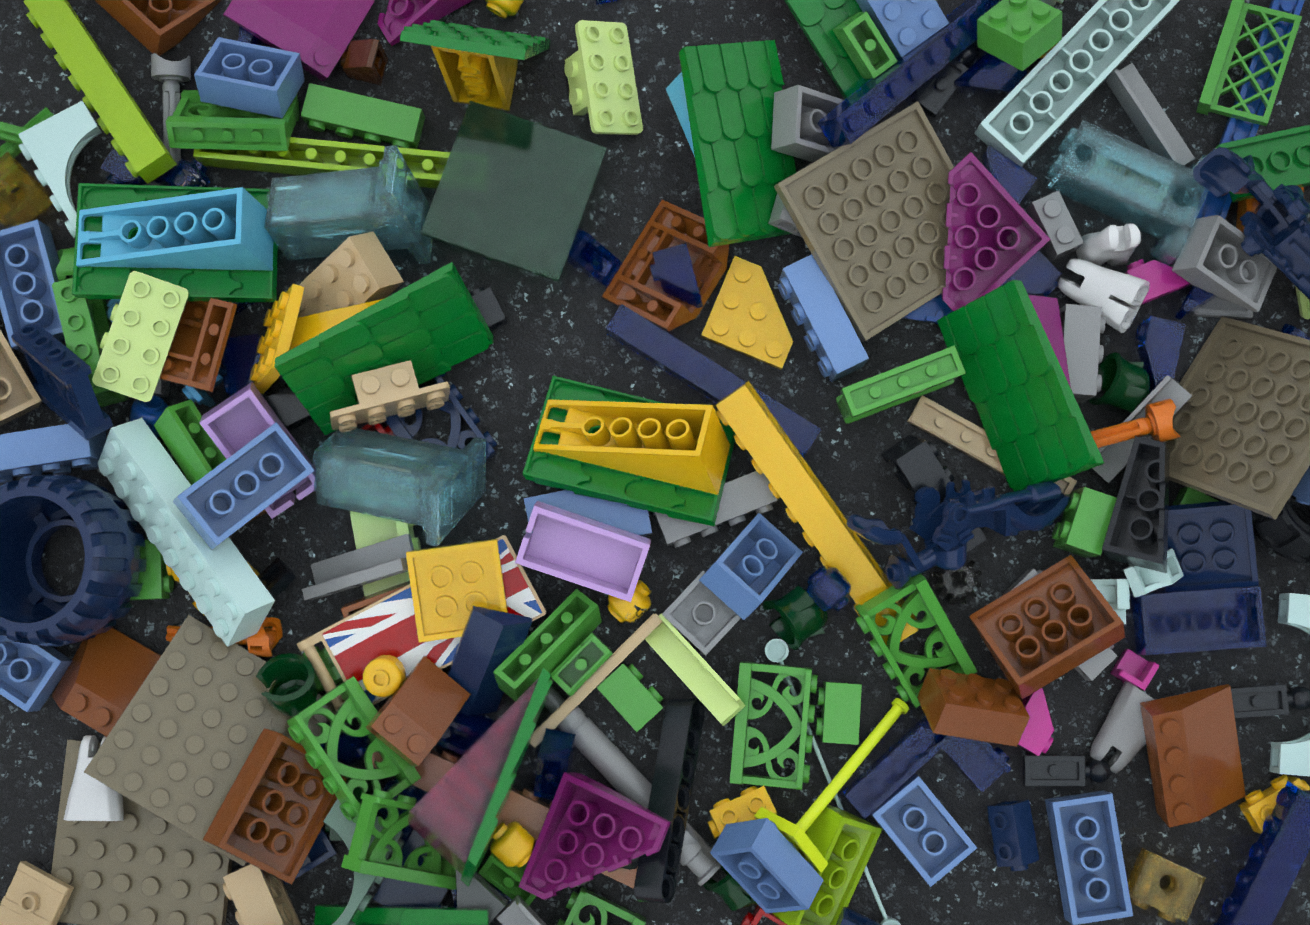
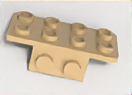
M411 360L351 375L359 404L331 411L330 421L332 430H339L341 433L355 430L358 424L369 422V425L385 422L387 420L386 417L398 414V417H407L413 415L416 409L427 407V410L438 409L444 406V402L448 401L449 383L443 382L419 388Z

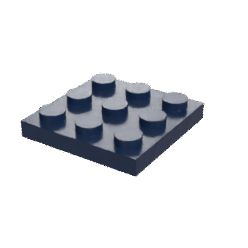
M1226 501L1168 506V549L1173 548L1184 576L1174 584L1165 586L1166 593L1259 586L1252 512L1250 510Z

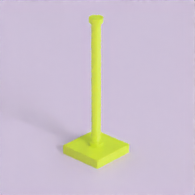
M895 698L892 701L891 709L796 824L763 807L757 811L754 817L756 819L768 818L774 822L777 829L788 841L795 845L796 850L803 858L811 863L816 871L822 873L827 867L828 862L805 832L901 714H906L909 711V706L899 698Z

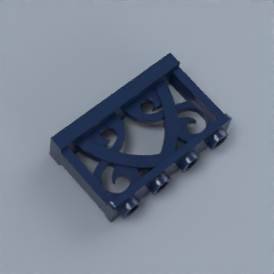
M39 324L27 325L11 336L12 341L24 353L35 381L32 385L43 403L85 440H89L113 427L110 416L100 409L88 377L92 370L87 363Z
M444 373L433 378L434 384L445 382L442 377L447 374ZM454 384L450 386L449 399L452 403L446 401L444 406L436 409L450 414L451 428L447 445L435 438H426L416 442L414 436L420 431L423 423L421 408L415 410L416 422L413 425L406 424L405 417H398V414L386 417V423L419 469L433 472L435 479L433 488L439 495L448 491L450 487L497 455L494 447L498 444L488 431L485 433L480 431L476 425L480 422V419L471 407L465 410L459 402L464 397ZM461 415L472 430H464L461 432ZM468 438H474L479 443V452L473 458H463L456 453L458 447L465 451L471 450L465 444ZM430 445H437L444 449V452L442 454L437 450V454L431 457L428 455L427 450ZM453 458L464 464L462 468L445 480L442 478L441 475Z

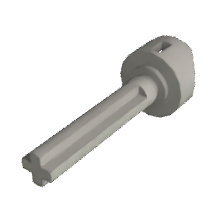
M153 53L151 54V78L163 83V144L177 163L176 166H181V148H170L165 121L168 116L173 115L180 102L179 83L191 80V57L188 55L187 58L181 61H170Z

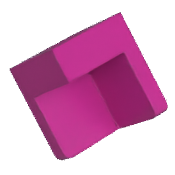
M1125 649L1110 674L1122 682L1127 681L1140 690L1145 691L1160 665L1155 662H1149L1133 651Z

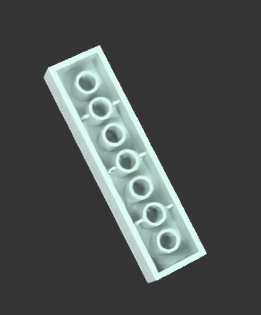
M1099 0L980 123L974 134L1017 172L1172 11L1180 0Z
M143 418L112 427L97 463L101 474L108 478L114 487L116 495L123 499L130 509L133 519L140 523L147 534L148 540L155 544L162 554L165 564L172 568L179 578L183 589L189 592L196 602L198 610L207 617L213 626L215 634L224 641L226 646L228 647L257 634L275 602L274 598L229 537L211 550L173 503V500L189 488L191 484Z

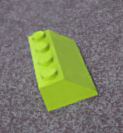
M827 805L806 832V835L828 862L827 867L822 873L816 871L824 881L809 909L772 914L787 925H836L843 907L847 908L882 832V828L840 808Z

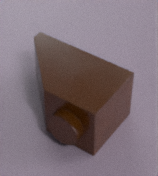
M380 40L350 41L348 50L345 49L341 58V66L347 77L381 86L388 57Z

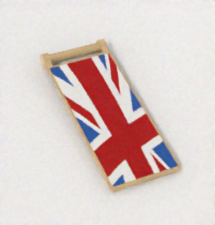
M502 535L496 538L498 540L508 613L530 617L532 621L544 616L546 609L523 566L515 563L517 555L507 536ZM408 584L296 644L300 652L304 651L311 662L326 693L334 689L336 684L314 646L320 641L325 646L343 681L354 676L372 704L375 705L388 697L372 695L365 688L363 672L370 661L381 655L394 656L402 662L406 677L423 656L427 657L440 669L451 665L461 637L419 643L411 586ZM341 695L331 700L336 711L344 702Z

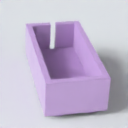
M251 382L203 414L199 423L225 458L228 459L277 422L313 467L314 472L265 508V511L273 519L294 505L295 494L293 491L295 489L296 497L300 501L322 486V476L253 382Z
M537 501L533 507L525 531L526 534L523 537L515 563L631 602L651 544V539Z

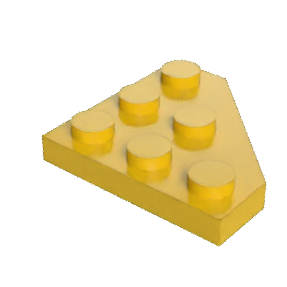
M734 256L701 337L782 370L793 344L792 337L762 267Z

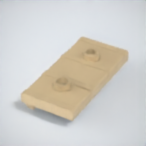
M20 861L14 878L0 903V925H57L74 887L27 861Z

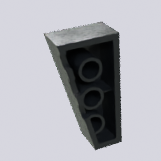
M908 435L881 454L886 463L890 461L895 464L899 470L895 476L908 491H913L916 494L917 490L922 487H934L940 494V504L944 501L946 485L955 479L951 471L945 465L942 467L936 457L939 456V452L931 441L926 442V440ZM913 495V496H912V501L914 502L915 505H917V502H916V500H915V495ZM978 527L971 531L975 537L967 542V552L987 539L982 532L985 527Z
M1135 436L1102 547V551L1107 559L1167 573L1170 453L1165 442Z

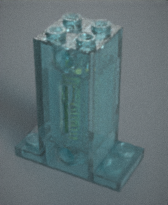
M1085 120L1077 128L1072 126L1058 148V151L1062 153H1059L1056 161L1052 162L1046 174L1050 178L1047 188L1054 191L1059 190L1062 195L1126 224H1135L1139 230L1161 239L1155 244L1151 256L1155 257L1154 260L1169 266L1178 259L1209 191L1193 177L1195 166L1207 155H1202L1198 163L1194 162L1188 168Z
M397 145L385 146L384 157L380 160L379 167L272 178L271 189L267 193L268 208L264 227L287 260L326 257L334 252L348 237L374 231L385 251L408 248L419 264L431 262L435 213Z
M358 428L341 433L338 429L316 448L313 454V464L316 469L314 490L317 493V504L423 526V531L426 532V544L438 546L486 491V439L474 437L466 447L458 449Z

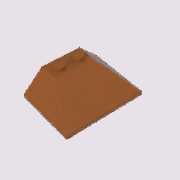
M661 200L602 297L637 316L671 331L697 318L727 269L729 244L709 247L703 217Z
M210 298L209 301H187L160 379L213 392L237 304Z
M113 627L105 633L97 634L92 639L82 641L70 666L56 687L52 698L61 710L107 737L161 655Z

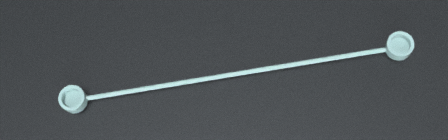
M771 639L765 646L766 657L772 662H779L780 665H785L783 661L789 653L788 645L781 639ZM786 677L788 686L792 685L790 687L792 696H797L790 677ZM798 704L797 708L802 718L803 708L801 704ZM808 723V728H807L808 735H813L812 730H811V728H810V726H809V723ZM813 735L812 745L829 784L832 780ZM836 794L834 797L838 808L844 810L838 794ZM866 865L864 872L884 919L880 924L901 925L898 920L887 917Z

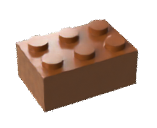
M929 668L917 697L933 733L1017 747L1030 719L1015 689L1009 681L1002 678L995 680L973 673L967 675L955 673L949 669L938 670Z

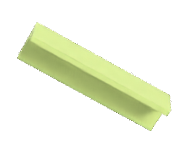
M661 613L658 617L662 620V623L645 638L646 642L724 726L745 707V704Z

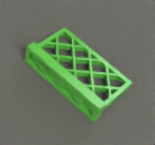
M1232 0L1196 112L1208 115V112L1267 126L1302 16L1245 3V0ZM1246 14L1259 15L1264 24L1250 30L1245 22ZM1280 21L1293 23L1291 32L1279 37L1273 27L1274 24ZM1243 28L1245 33L1240 36L1241 30ZM1267 28L1274 41L1260 47L1254 34ZM1249 38L1255 50L1242 57L1236 45ZM1288 39L1287 45L1285 47L1283 42ZM1278 45L1283 53V58L1271 64L1264 51ZM1233 54H1234V56L1236 57L1237 60L1231 62L1232 57H1233ZM1259 55L1266 67L1252 74L1245 61ZM1240 64L1247 77L1233 83L1227 74L1228 70ZM1280 66L1278 73H1276L1274 68ZM1269 71L1275 81L1274 85L1262 91L1255 78ZM1250 81L1257 94L1243 100L1236 88ZM1224 82H1226L1228 86L1222 89ZM1229 91L1233 93L1238 104L1230 108L1217 105L1219 97ZM1271 93L1270 98H1269V101H1268V99H1267V97H1266L1265 95ZM1260 98L1266 107L1264 116L1252 114L1247 104Z

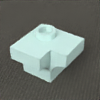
M1173 548L1167 551V573L1130 564L1123 569L1134 597L1146 595L1153 590L1172 585L1184 576Z
M1091 579L1110 606L1126 624V609H1130L1128 580Z

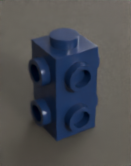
M1029 800L1003 801L987 806L988 822L991 826L994 843L993 851L996 856L997 866L1010 867L1011 871L1029 869L1028 864L1040 860Z

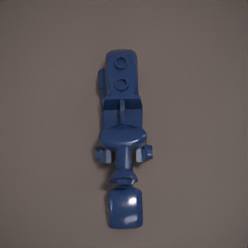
M1219 147L1195 166L1193 170L1194 179L1215 196H1224L1230 191L1233 194H1252L1259 202V205L1254 213L1247 211L1240 217L1245 235L1244 241L1241 243L1242 249L1251 257L1262 253L1310 299V223L1307 221L1310 205L1304 199L1303 190L1298 185L1285 186L1283 184H1280L1273 190L1266 183L1262 175L1255 171L1252 155L1242 158L1227 148Z
M962 479V488L958 492L954 490V482L950 481L947 483L946 497L940 504V494L934 487H922L915 494L917 505L914 515L916 517L912 519L913 525H910L909 528L924 539L925 549L918 553L914 551L904 533L895 528L889 530L881 519H867L859 515H851L846 524L853 532L872 543L896 545L903 559L898 556H890L886 566V576L896 589H900L911 577L919 575L934 566L946 570H959L962 568L967 558V542L975 537L971 532L978 527H988L1004 536H1014L1023 530H1043L1044 527L1053 525V521L1064 511L1071 497L1063 494L1062 489L1056 483L1049 481L1029 485L1025 490L1001 494L1000 498L995 495V487L989 486L982 490L971 491L970 482Z

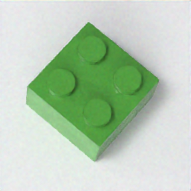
M1001 0L977 19V47L1024 71L1062 40L1063 12L1040 0Z
M1087 487L1073 490L1070 495L1066 494L1071 499L1064 509L1061 523L1057 522L1053 529L1052 539H1055L1053 547L1085 558L1101 556L1103 543L1117 498Z

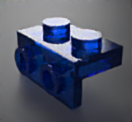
M951 736L940 746L981 792H984L1004 772L1008 773L1012 770L1007 764L1010 760L1009 757L998 746L993 749L988 742Z

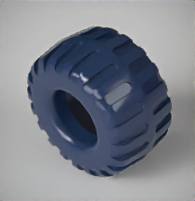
M61 474L27 476L0 486V635L7 636L9 640L46 647L64 646L89 640L97 634L105 633L116 625L115 619L125 617L132 608L129 600L131 597H137L142 589L143 584L139 583L138 579L140 572H146L147 559H141L140 548L146 547L143 534L136 533L134 528L139 523L133 519L130 511L124 510L126 504L116 494L108 492L101 485L74 476ZM72 526L80 531L85 559L82 578L75 594L66 596L59 594L48 584L43 574L42 556L45 545L51 536L63 527Z

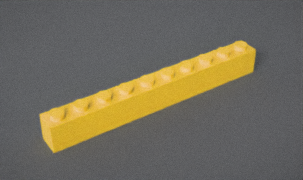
M748 381L716 404L718 408L716 413L725 426H731L735 432L734 439L742 450H748L753 458L751 460L753 467L760 475L764 473L770 482L768 484L770 491L777 499L781 497L787 506L785 508L787 515L794 523L798 522L804 530L802 533L804 539L809 546H815L821 554L819 557L826 570L830 572V568L835 570L837 568L838 574L835 573L837 578L840 580V577L843 576L848 580L847 584L840 580L839 583L841 582L843 586L839 588L844 595L847 596L849 594L856 603L854 608L858 604H864L893 586L860 537L847 526V519L752 384ZM901 598L895 603L901 607L905 601ZM885 608L876 614L875 623L878 626H884L887 619L882 615L890 614L895 618L897 612L891 608ZM912 613L910 617L914 620H917L915 615ZM906 623L900 642L917 632L919 628ZM881 635L887 646L888 635Z

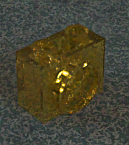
M6 152L0 157V222L5 227L9 224L13 227L30 222L53 203L46 189L9 152ZM20 187L17 192L10 193L12 189Z
M1142 848L1127 882L1132 904L1144 910H1147L1150 905L1159 910V917L1175 924L1177 918L1187 923L1206 878ZM1169 875L1171 883L1168 888L1162 890L1159 884L1163 876Z

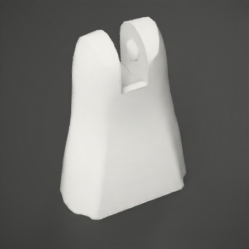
M1126 224L1124 226L1110 225L1101 232L1083 235L1084 243L1076 250L1078 259L1099 266L1105 262L1111 266L1125 265L1141 242V232L1135 224Z
M1070 259L1066 268L1078 275L1084 276L1085 279L1080 286L1074 281L1060 277L1057 287L1066 296L1080 305L1102 307L1101 316H1105L1106 323L1120 333H1124L1131 326L1149 291L1150 282L1082 259Z
M85 735L81 741L64 820H124L123 796L84 773L98 751V740L95 735ZM106 736L102 738L101 745L107 738Z

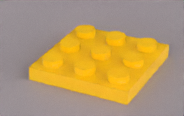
M292 284L287 292L282 291L279 300H275L272 309H268L266 312L263 326L267 327L265 337L261 336L257 346V353L261 354L258 364L255 363L250 374V380L254 381L253 384L261 394H264L280 376L274 367L275 358L290 349L305 287Z
M497 539L406 552L419 643L462 637L473 606L508 613Z

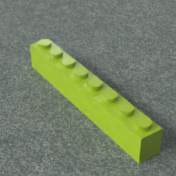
M24 0L25 5L30 11L26 14L37 29L41 27L43 33L40 34V37L49 49L55 48L57 51L54 58L64 71L66 69L70 71L71 75L68 76V79L78 92L82 90L86 95L82 98L85 105L92 113L96 111L100 116L96 119L97 123L106 134L111 133L114 139L110 142L120 156L125 154L129 160L125 165L135 178L140 176L149 184L176 166L177 163L68 0Z

